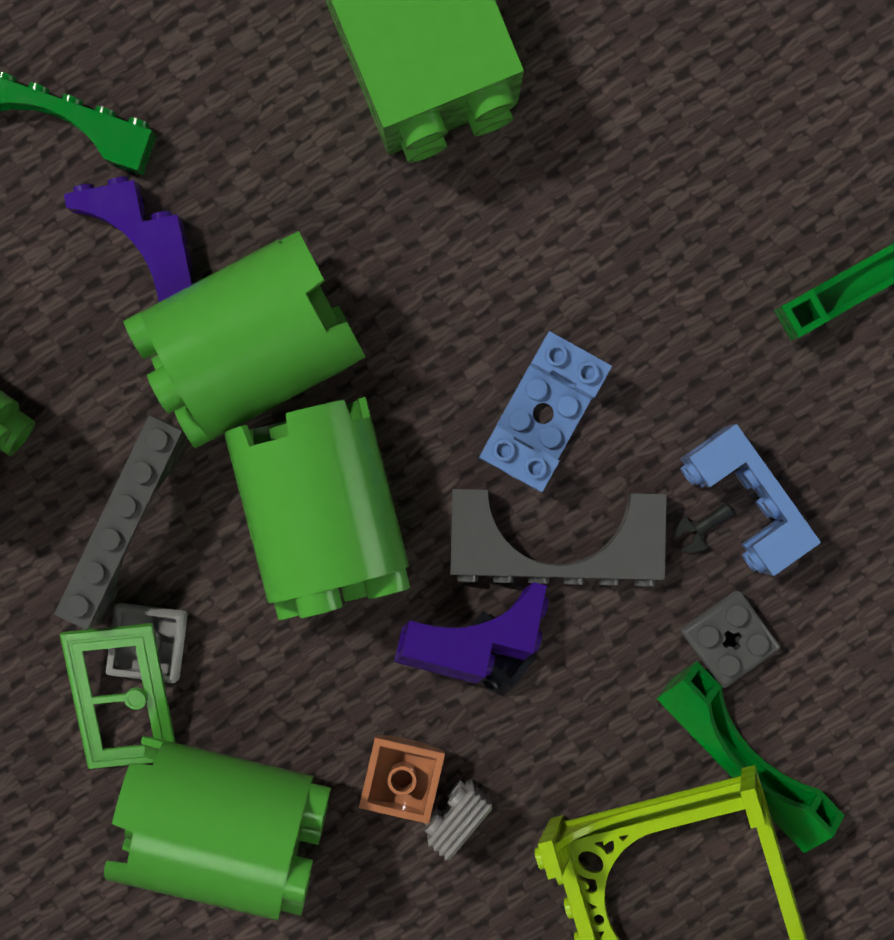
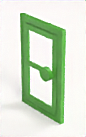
M153 623L60 633L88 768L124 766L130 763H154V760L144 757V745L103 748L94 704L124 701L130 709L139 710L147 703L153 738L176 743ZM135 646L144 690L133 687L122 694L92 696L83 651Z

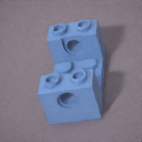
M549 331L478 458L536 491L543 492L559 463L558 459L591 399L595 398L612 366ZM541 403L548 404L553 410V418L546 424L538 423L533 417L534 407Z
M737 424L725 426L680 458L684 463L680 470L691 485L696 484L700 487L705 485L711 487L739 468L735 474L741 484L747 490L752 488L757 493L760 499L756 501V504L767 518L772 517L775 519V521L741 544L746 550L742 557L753 572L757 570L760 574L775 576L821 543Z

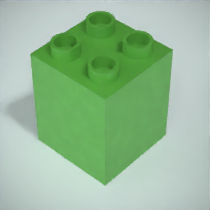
M325 0L388 155L403 150L408 163L418 162L434 156L447 148L444 135L449 130L469 123L473 135L481 136L498 130L513 121L510 109L518 103L524 70L495 0Z

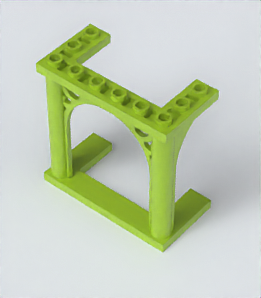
M756 765L741 768V776L567 821H565L564 815L551 818L539 839L538 847L535 848V858L539 869H545L548 880L556 878L558 885L564 884L567 897L564 898L565 911L569 919L574 918L577 931L574 932V940H620L607 914L605 887L612 865L623 850L648 834L745 809L750 827L757 828L789 939L807 940ZM603 841V846H605L608 842L613 841L614 850L607 853L601 845L596 843ZM582 852L595 853L601 858L603 868L598 871H591L585 868L580 863L579 855ZM582 877L595 880L597 890L594 892L588 891L587 889H589L590 885ZM596 915L603 916L604 921L602 923H597L594 917Z

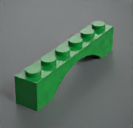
M0 71V112L13 109L34 110L63 119L85 133L95 144L104 160L110 165L143 176L156 139V135L149 129V123L130 117L128 122L115 118L117 114L115 111L98 105L95 110L82 106V100L68 94H63L62 99L49 95L50 89L30 82L28 87L16 83V77Z
M894 243L775 309L774 312L790 341L805 335L894 284Z
M698 661L668 682L657 700L732 778L741 776V768L756 765L771 819L803 853L834 837L845 815L820 789L802 784L782 774L751 749L739 734L729 716L723 698L722 686Z

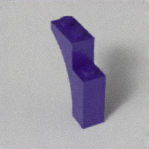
M125 176L109 179L107 181L108 185L94 188V184H82L73 187V192L64 194L66 208L71 212L101 219L118 228L134 243L149 267L159 302L195 283L182 219L177 214L172 215L171 211H162L151 214V220L146 221L140 187L134 180H129Z
M536 582L531 583L522 591L517 601L508 611L497 618L478 625L445 628L408 621L401 628L394 662L477 684L492 672L495 656L490 654L491 652L525 660L534 652H537L541 644L542 632L538 631L540 618H544L548 609L549 599L545 597L547 585Z

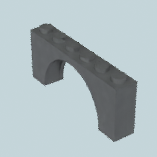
M148 416L54 615L85 630L104 623L118 594L116 584L119 572L137 528L162 483L170 472L180 464L190 443L181 427L162 418Z
M452 489L450 575H457V581L478 582L479 575L493 576V582L514 583V576L528 577V583L536 582L539 584H549V577H563V584L582 585L585 584V578H599V585H620V579H634V586H655V580H665L667 494L628 493L623 519L617 531L606 545L583 560L567 564H548L524 556L504 539L492 517L488 490Z

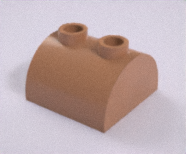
M388 735L375 736L359 808L429 824L445 752L435 746L411 739Z

